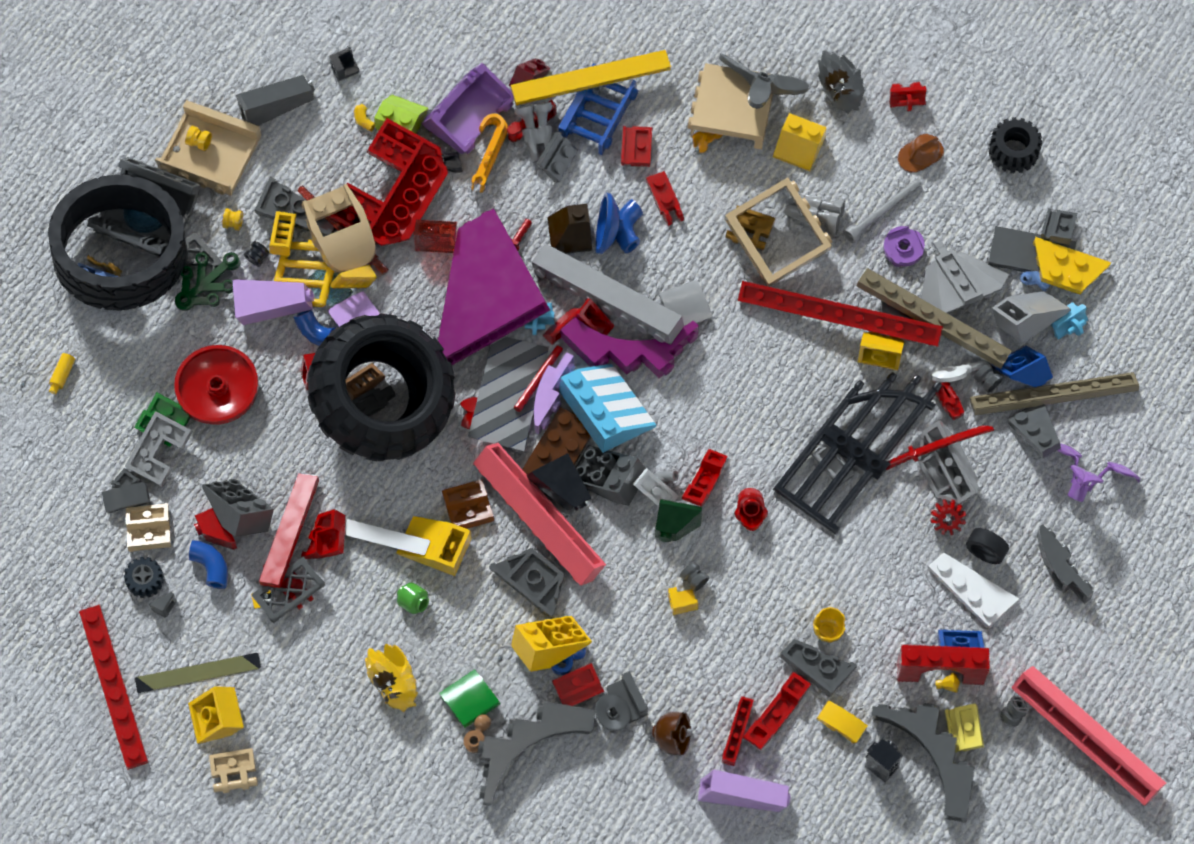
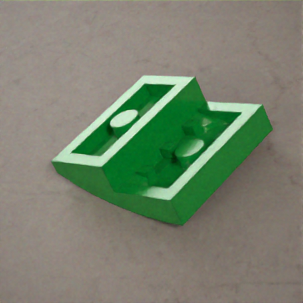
M156 392L147 410H143L134 428L144 433L155 411L183 426L187 425L191 417L183 411L178 403ZM167 441L164 442L169 447L173 445Z
M475 669L439 692L441 699L452 710L454 716L464 728L471 725L479 715L487 714L500 705L495 694Z

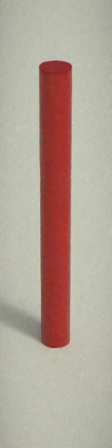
M555 346L513 407L517 412H521L539 386L548 365L552 366L563 351L561 346Z

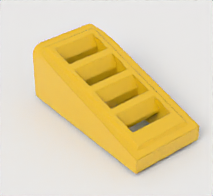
M276 211L269 245L270 254L290 256L296 214ZM279 220L289 221V222H291V223H290V224L279 223ZM278 228L287 229L289 231L278 230ZM277 236H278V237H285V238H288V239H280V238H276V237H277Z
M365 265L339 273L330 286L332 288H368L376 280L377 276L370 265Z

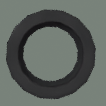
M975 528L966 542V548L975 557L995 565L1003 561L1009 550V545L1002 537L983 528Z

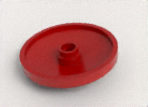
M210 345L194 351L181 363L175 376L174 389L179 405L188 416L204 424L220 425L240 418L251 408L258 394L259 380L254 364L242 351L226 345Z

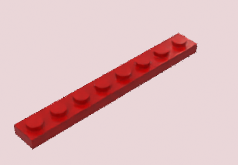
M99 604L79 611L126 768L129 770L147 764L148 759L101 606Z

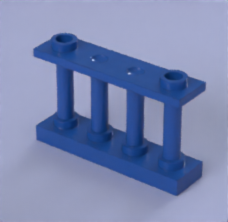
M632 80L629 88L617 83L604 85V87L624 95L620 104L594 94V88L578 91L558 127V132H561V135L566 138L569 134L575 133L599 143L598 153L603 155L605 149L610 148L613 140L612 136L631 100L635 101L638 95L637 81ZM593 101L616 112L612 120H609L586 110L584 105L586 102ZM584 117L607 127L604 135L600 136L577 126L575 123L577 118Z

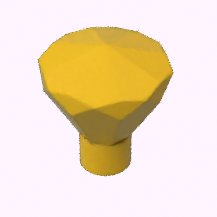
M955 672L943 680L935 681L936 689L944 688L954 693L958 692L960 681Z

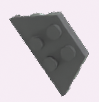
M533 548L527 549L519 555H512L507 557V560L497 564L492 563L489 566L492 572L550 619L554 617L564 580V573Z

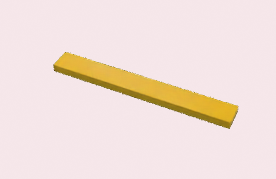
M665 49L511 85V91L517 106L671 70V65Z

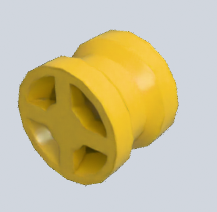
M226 208L223 214L222 227L226 229L232 227L234 230L240 231L243 223V211L238 210L234 212Z

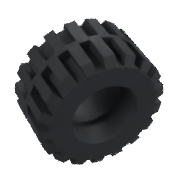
M1012 117L1011 121L1008 118L1005 119L1003 124L1001 122L998 123L992 132L989 145V154H991L992 162L996 161L995 166L998 168L1001 166L1002 171L1010 170V173L1014 174L1015 171L1023 173L1024 169L1027 171L1031 169V166H1034L1039 158L1042 146V135L1038 133L1039 129L1037 126L1033 127L1031 121L1027 123L1024 118L1017 120L1016 117ZM1015 140L1021 142L1026 148L1023 150H1012L1005 143Z

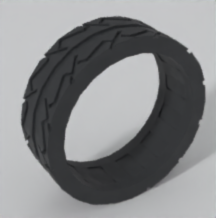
M115 174L101 176L98 179L94 178L83 182L72 189L57 204L51 216L48 229L53 267L60 284L69 294L74 295V298L84 304L99 309L104 308V310L122 311L135 309L138 306L142 307L162 297L178 281L184 269L187 253L183 218L179 213L181 211L175 200L155 183L140 177H131V175ZM119 208L133 209L152 216L166 228L171 236L163 255L154 264L143 271L128 276L108 277L90 273L72 261L65 251L69 237L74 229L84 220L94 214Z

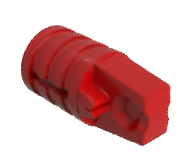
M942 382V387L936 393V397L952 420H956L964 415L963 407L950 382Z

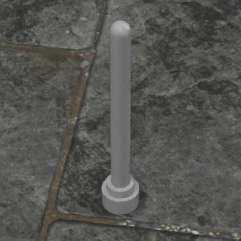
M915 179L858 225L847 227L843 231L846 239L851 243L859 240L862 231L920 187L921 180Z

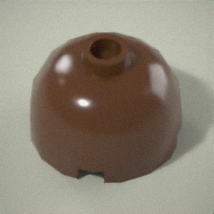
M677 711L668 712L662 715L656 725L653 726L652 736L655 738V742L661 751L676 756L686 753L690 743V736L686 737L687 729H691L688 714Z

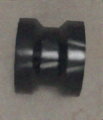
M254 241L251 244V249L244 253V257L253 265L260 267L263 263V258L268 257L270 253L264 245Z

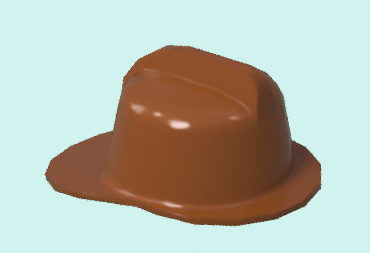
M930 134L919 135L915 140L900 149L898 153L899 165L906 171L919 172L939 161L944 154V148L937 136L934 137Z

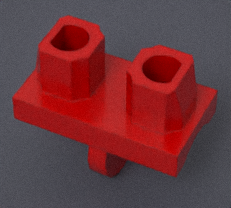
M913 82L910 84V87H902L900 83L892 84L889 94V106H906L907 112L912 111V106L926 105V86H922L920 82Z

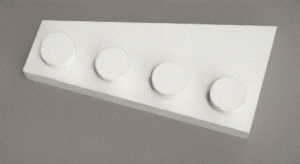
M946 553L940 555L928 566V570L987 629L1019 602V598Z

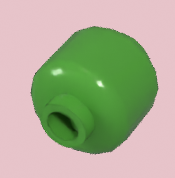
M408 583L399 588L397 603L411 614L421 613L429 604L428 592L415 583Z

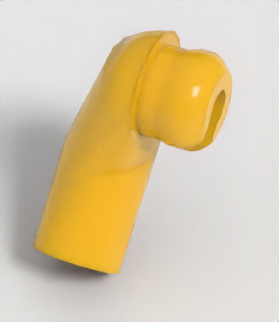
M364 104L355 106L353 113L356 124L372 132L375 128V123L367 119V107Z

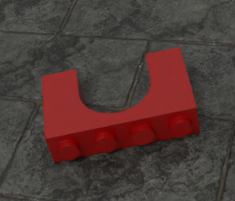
M901 644L897 660V682H919L921 674L925 672L951 670L962 673V684L984 685L989 672V648Z

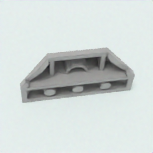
M937 421L922 431L920 447L953 434L941 421ZM959 442L918 457V463L937 498L946 499L947 501L953 499L955 503L962 504L978 494L977 476Z

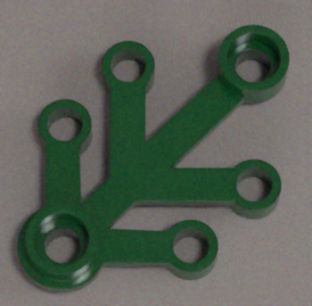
M229 252L225 254L223 262L207 276L206 265L209 259L205 253H198L195 257L198 264L196 286L190 290V279L194 273L189 266H184L181 273L182 289L174 300L176 307L179 310L188 311L194 305L218 306L220 299L216 293H210L207 297L197 296L201 292H225L228 294L233 292V281L230 279L225 280L223 283L212 282L227 269L236 270L240 266V259L236 253ZM201 257H205L203 262H199ZM234 257L232 262L227 261L229 258ZM185 271H190L188 275H183ZM231 284L232 287L230 289H226V285ZM183 298H188L186 302H181ZM212 298H217L215 302H210Z

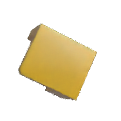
M677 587L668 589V599L673 615L698 610V600L695 599L692 589L680 592L677 591Z

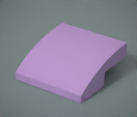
M364 291L341 301L327 310L339 327L358 316H377L380 314Z

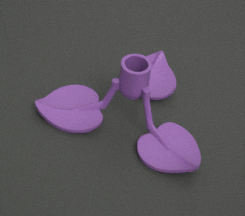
M1060 443L1061 448L1057 450L1062 454L1071 456L1074 460V465L1070 466L1073 470L1072 486L1067 495L1077 501L1083 502L1087 492H1091L1096 483H1103L1102 477L1108 471H1116L1122 475L1134 477L1138 483L1141 480L1131 469L1114 462H1108V466L1099 475H1096L1078 466L1079 458H1082V455L1074 448Z

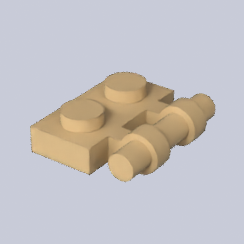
M253 748L209 755L212 778L221 777V783L213 784L214 793L221 791L229 793L230 790L242 788L247 790L252 786H258L257 777L248 778L249 772L256 771ZM237 774L241 776L240 780L228 781V776Z

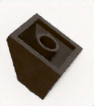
M587 204L569 205L547 217L551 247L565 254L592 251Z

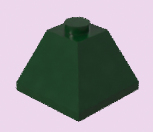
M660 499L655 538L663 542L677 541L701 526L702 507Z

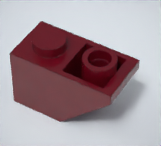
M537 58L519 64L512 76L509 87L513 84L543 78L549 73L551 68L546 66L544 61Z

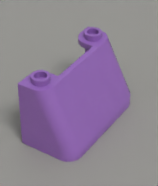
M482 62L471 69L421 124L460 154H469L476 146L474 142L480 134L479 126L482 120L489 114H498L503 110L507 112L514 105L512 102L514 100L512 91Z

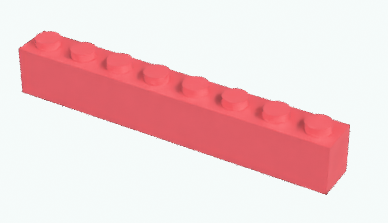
M499 443L486 446L473 463L479 473L491 483L493 489L499 492L505 499V502L518 514V517L529 526L532 533L543 542L546 549L558 559L560 565L572 575L574 581L579 583L580 586L593 582L606 566L605 562L542 491L527 478V474Z
M1034 666L1023 672L1011 687L1144 806L1166 784L1162 778Z

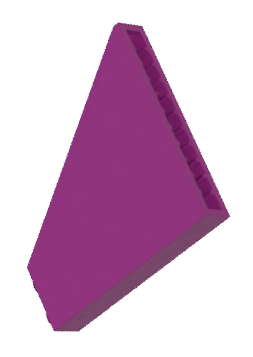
M494 208L482 213L481 216L464 223L457 231L438 337L439 343L444 348L443 353L447 361L451 362V365L458 363L550 311Z

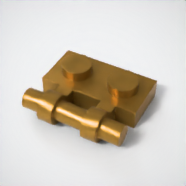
M749 209L736 218L746 232L754 234L753 238H749L755 248L764 250L766 242L759 239L761 236L769 238L775 223V217ZM727 230L725 238L739 244L733 232Z

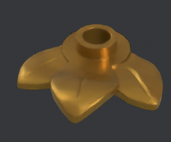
M87 256V261L90 264L100 266L107 273L120 277L123 272L110 262L108 264L100 263L92 256Z

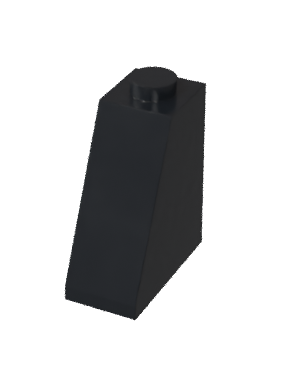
M568 453L526 475L531 482L567 511L572 508L577 511L587 506L586 501L591 499Z

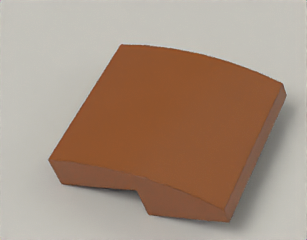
M482 479L441 490L451 523L468 529L495 521Z

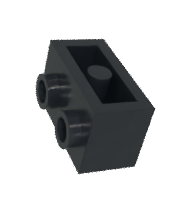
M882 738L878 743L874 741L868 748V754L865 757L867 759L865 767L886 783L900 767L903 755L897 751L898 748L893 742L885 741Z

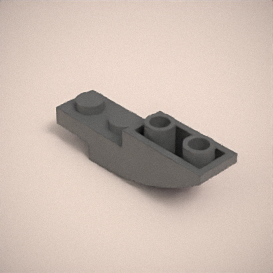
M1042 524L1037 532L1038 546L1050 576L1063 593L1071 589L1084 604L1087 603L1094 593L1091 584L1078 575L1077 569L1072 564H1068L1071 558L1069 548L1065 544H1061L1056 539L1055 533Z

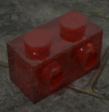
M416 219L413 233L415 251L454 253L458 231L457 222Z

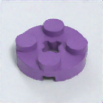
M899 226L893 228L887 234L884 240L883 251L886 258L895 267L911 266L921 260L925 242L923 236L917 230L914 231L907 226ZM901 243L909 245V247H907V250L899 248Z

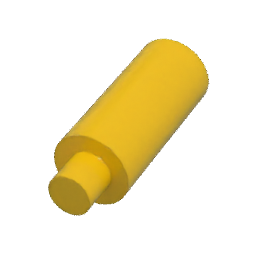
M66 353L61 354L49 381L51 385L50 393L57 394L59 389H63L76 360L73 356Z

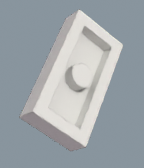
M647 468L633 483L635 487L657 506H659L660 499L675 501L679 497Z

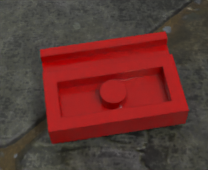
M623 126L621 166L628 164L630 166L650 167L652 127L632 126V128H626V126Z
M592 663L552 680L557 695L564 705L574 706L605 692Z

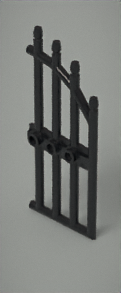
M894 372L887 376L886 380L883 381L877 390L858 394V392L863 388L864 382L859 380L772 490L836 535L840 530V527L836 525L837 521L872 477L878 480L890 465L886 458L925 408L930 411L935 408L936 404L931 401L942 387L940 382L937 381L931 387L932 389L924 397L912 393L915 386L921 380V377L917 374L903 390L888 389L897 377ZM881 397L896 398L862 443L852 437V434ZM868 400L845 431L835 425V422L849 405ZM905 400L918 404L879 455L869 449V446ZM821 441L831 447L795 495L784 488ZM837 453L841 454L848 461L813 506L810 507L801 499ZM855 465L858 466L865 473L831 517L827 519L819 513V510Z

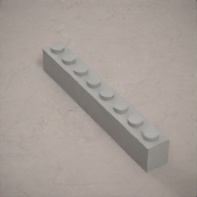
M546 243L532 261L534 273L538 277L546 278L555 286L567 289L575 297L580 296L585 301L590 298L605 313L616 315L622 322L636 326L642 333L653 335L659 342H666L671 345L684 327L683 318L678 313Z

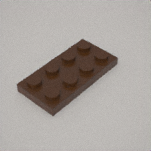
M560 407L522 470L529 474L567 453L575 466L592 437L575 414Z

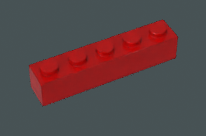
M740 697L721 763L735 767L754 704L753 699Z

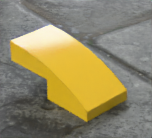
M827 701L816 718L832 731L839 732L853 744L858 742L868 726L859 718L831 701Z

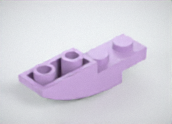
M567 352L557 368L548 365L539 383L534 403L535 433L540 434L542 429L545 430L551 421L550 416L553 412L556 413L561 406L559 393L560 378L574 371V356Z

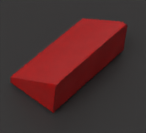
M580 308L570 309L546 330L542 336L551 345H554L561 338V329L576 317V313Z

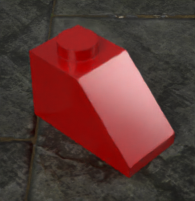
M213 508L195 515L197 523L194 526L199 536L203 534L208 542L232 550L237 549L232 534L222 527Z

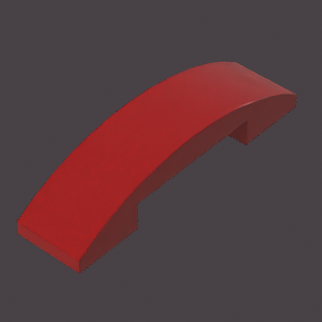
M708 449L692 483L686 488L682 500L702 507L711 495L728 456Z
M793 672L783 684L777 696L760 718L755 720L743 738L762 750L797 707L810 688L811 683Z

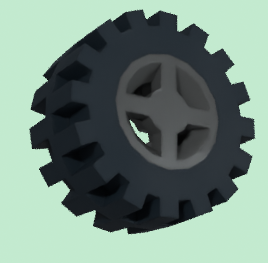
M140 557V560H137V558L133 559L134 562H129L128 568H125L124 580L128 590L136 597L139 595L140 598L145 596L148 598L152 597L151 594L153 593L156 595L158 593L157 590H161L162 583L164 584V575L160 565L149 557L147 559Z

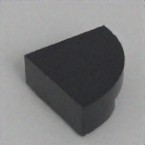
M458 152L442 155L444 165L448 171L454 173L463 172Z

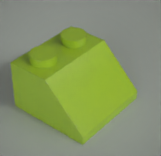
M390 95L382 101L374 117L376 129L380 130L384 121L388 118L417 134L429 108L398 96Z

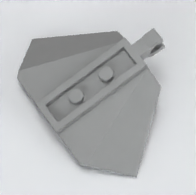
M939 240L934 243L935 261L926 268L921 299L948 314L1001 291L1010 274L963 252H955L954 249L948 251L943 242Z

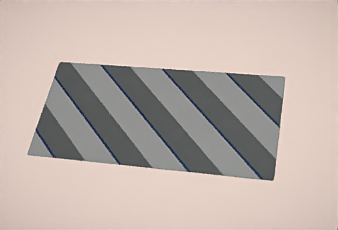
M506 336L491 343L468 434L469 438L493 444L499 443L501 446L524 451L538 387L521 412H517L513 407L546 361L549 347Z

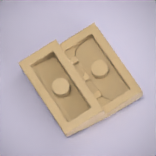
M168 503L126 508L127 547L129 552L171 547Z

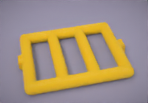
M308 240V242L292 241L291 249L319 251L317 247H314L312 240ZM280 255L274 281L304 283L308 288L321 289L319 299L312 301V307H325L334 271L325 262L289 260L288 256ZM285 268L326 270L324 281L283 278Z

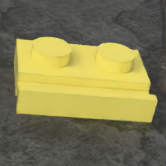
M976 703L945 710L948 733L953 734V737H957L956 753L984 747Z

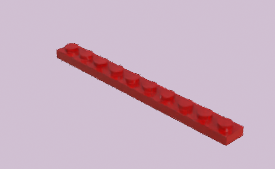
M746 281L741 283L737 300L939 347L943 326Z

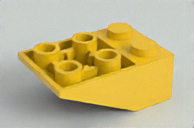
M413 516L405 534L430 540L425 555H420L398 549L396 554L455 576L472 540L471 530L449 522Z
M564 616L515 625L511 647L530 672L551 668L590 645L592 641L572 616Z

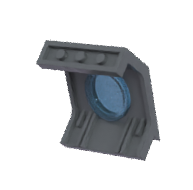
M130 157L120 159L118 165L119 168H122L120 175H131V177L136 176L149 180L160 186L161 190H165L175 200L181 211L179 213L182 215L185 227L193 214L201 185ZM119 208L106 210L97 216L89 218L87 226L93 228V231L106 235L114 240L124 242L132 247L160 257L166 250L171 237L166 228L157 219L133 209Z

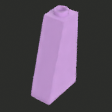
M232 280L235 318L242 325L313 309V291L304 283Z
M712 770L700 780L698 801L780 812L789 805L791 795L788 793L789 786Z

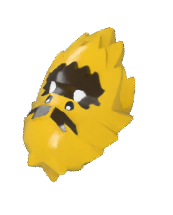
M390 644L384 645V653L369 648L365 658L367 676L381 693L385 704L394 709H400L403 712L407 708L416 707L414 702L418 694L416 680L413 676L412 667L403 651L397 645L391 646Z

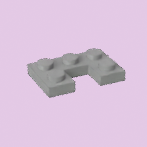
M155 411L125 467L163 487L173 468L155 459L165 441L183 450L193 431Z

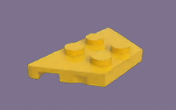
M1035 237L1033 241L1037 253V265L1040 268L1041 282L1079 295L1107 270L1111 264L1109 261Z

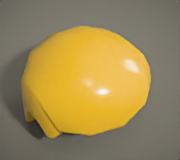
M832 607L822 609L816 615L813 622V630L817 638L828 643L838 641L846 630L844 614Z

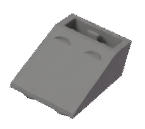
M1046 291L1010 296L992 307L997 326L1022 344L1071 311L1068 306Z

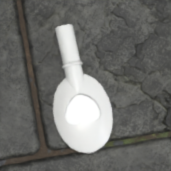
M983 360L961 366L942 367L932 373V380L936 382L957 381L965 378L968 373L979 370L987 362Z

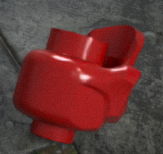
M746 488L738 494L737 509L734 512L736 519L741 521V524L749 531L757 530L768 515L763 495L755 488Z

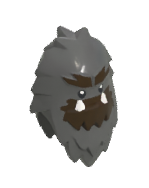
M824 50L821 60H818L820 71L818 77L822 85L821 89L827 95L826 98L833 107L845 111L847 114L852 110L859 111L860 102L864 94L860 68L856 69L854 64L845 55L839 57L835 52H832L831 55Z

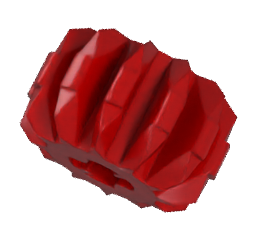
M946 499L942 501L943 506L936 503L935 507L937 510H931L930 513L934 517L930 519V522L935 524V531L941 529L942 535H945L947 530H949L950 535H954L953 529L960 532L962 529L959 524H966V521L963 519L966 516V512L961 511L963 508L961 504L955 506V500L952 499L948 505ZM946 514L951 515L950 521H946Z

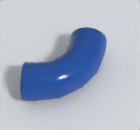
M633 199L629 200L619 210L620 220H623V228L621 232L617 233L616 241L625 254L633 251L640 243V239L634 233V224L643 216V212Z
M313 310L299 312L293 316L301 334L309 342L320 346L324 339L337 328L322 326L317 321Z
M192 540L189 549V561L200 563L205 567L207 571L206 585L212 588L225 589L228 582V566L223 555L212 545Z

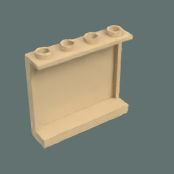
M705 63L704 70L699 72L698 83L701 84L696 86L694 98H697V101L692 102L691 113L694 115L689 117L687 129H691L690 138L693 137L696 130L755 140L754 148L762 149L774 93H770L769 99L763 107L755 109L748 103V93L751 86L743 76L730 67Z
M186 100L183 105L185 113L161 159L157 157L155 159L157 167L200 184L202 188L208 187L221 195L227 194L232 196L262 136L260 127ZM192 125L198 127L200 131L206 130L212 133V140L206 151L198 149L195 145L189 146L185 144L186 134ZM179 144L180 151L174 152L173 148Z

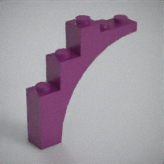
M575 317L561 329V339L590 367L606 365L611 359L628 375L631 371L635 372L643 363L660 378L663 375H668L674 369V357L683 351V347L688 343H693L698 338L699 325L695 321L688 323L670 345L666 342H659L656 339L637 341L616 339L589 328Z

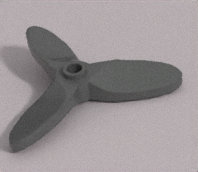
M722 53L719 55V59L724 64L743 76L749 83L751 88L748 93V103L755 109L761 108L767 103L770 93L799 95L806 93L809 88V84L802 79L780 74L754 72Z

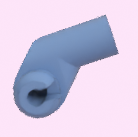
M1037 271L1024 272L1020 276V281L1024 285H1038L1043 291H1046L1051 286L1041 282L1039 272Z

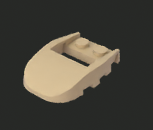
M347 184L302 202V209H305L306 223L310 230L314 247H317L322 255V259L331 270L342 273L365 266L373 260L376 253V245L370 224L363 207ZM353 206L360 222L323 237L316 221Z

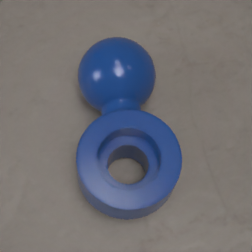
M584 647L559 662L565 664L564 668L559 667L558 664L552 666L553 672L558 675L568 674L572 670L573 660L584 658L586 648Z

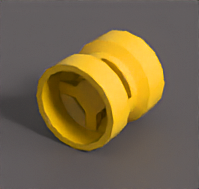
M192 125L186 134L185 144L189 146L195 145L198 149L206 151L210 146L212 133L206 130L200 131L198 127Z

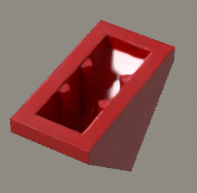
M590 298L586 300L576 313V318L589 328L603 335H608L615 326Z

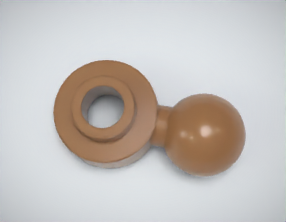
M486 714L479 715L475 719V730L468 732L464 737V746L471 753H477L479 741H483L485 737L483 732L489 729L491 725V720ZM478 738V743L472 745L471 739Z

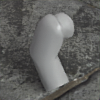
M676 470L656 472L654 474L663 483L677 481L679 478Z

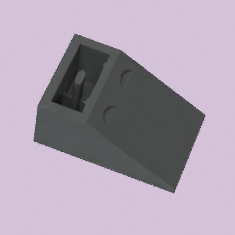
M590 445L587 446L576 466V470L587 490L612 502L626 506L631 504L638 491V488L633 483L646 469L637 457L609 450L602 453L600 448Z
M229 479L228 481H214L209 484H202V488L222 527L234 537L269 531L274 509L266 504V501L257 497L253 491L243 486L239 480Z

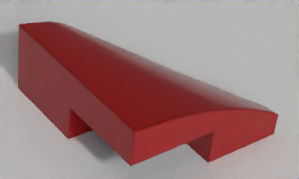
M336 509L318 514L315 527L308 537L311 543L307 552L302 551L301 557L305 559H318L343 554L346 515Z

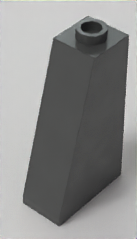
M300 75L236 95L243 120L259 126L314 100L313 92L315 88L310 80L307 81L304 75Z

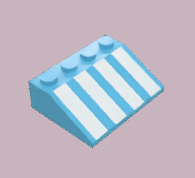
M613 364L579 368L560 378L559 392L602 453L656 427L653 419Z

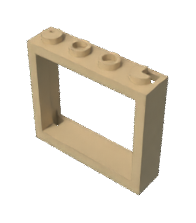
M788 177L725 215L726 223L768 287L830 251L832 247L830 244L832 243L831 237L827 232L823 233L820 228L821 222L819 218L811 214L809 211L811 207L808 201L800 197L798 193L800 191L794 180L791 182ZM786 188L822 245L772 275L736 217Z

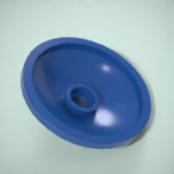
M611 193L604 194L600 205L595 239L597 254L606 252L614 243L617 233L621 232L623 228L619 207Z

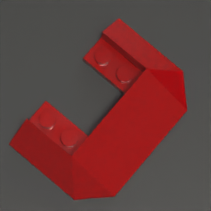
M386 118L367 149V153L400 171L401 174L384 202L347 183L363 207L374 241L380 246L410 239L448 175L439 146ZM353 206L328 216L345 227L360 222Z

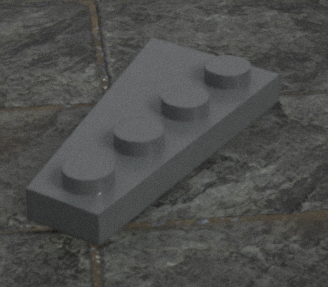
M270 176L255 208V214L275 220L276 211L296 214L295 227L310 232L306 223L305 209H302V202L308 200L302 195L299 196L291 191L286 185H281ZM328 216L316 221L323 237L332 234L338 222Z

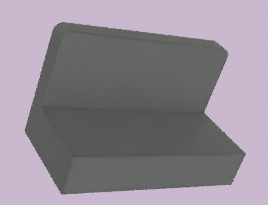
M630 671L621 674L622 680L607 686L608 693L619 695L627 702L631 713L629 723L647 716L648 707Z

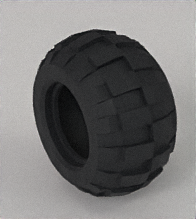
M380 313L377 316H358L335 328L315 352L307 376L309 406L312 414H315L319 422L318 426L327 438L331 437L340 445L339 448L351 455L357 454L366 457L367 460L371 461L400 460L412 456L414 453L427 447L446 426L455 402L454 371L451 362L447 361L443 353L444 348L435 337L432 339L422 330L423 327L411 320L407 322L391 314ZM367 362H381L395 368L402 375L408 387L409 399L405 412L398 420L386 422L373 419L362 413L354 405L346 388V378L354 368Z

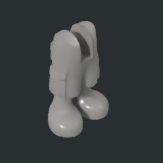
M551 102L534 105L539 124L537 128L534 124L532 106L514 109L515 114L522 117L525 122L526 128L522 133L532 162L539 160L537 146L544 145L545 149L553 136L552 125L547 124V115L552 109Z
M799 194L802 199L805 198L811 207L809 209L813 216L816 215L821 222L827 224L830 234L836 235L840 218H842L844 213L845 200L823 201L822 197ZM789 195L787 202L790 205L785 206L783 213L808 223L791 195ZM821 210H827V211H830V213H828V212H821Z

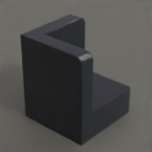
M351 47L329 56L330 66L338 81L360 72L354 60Z

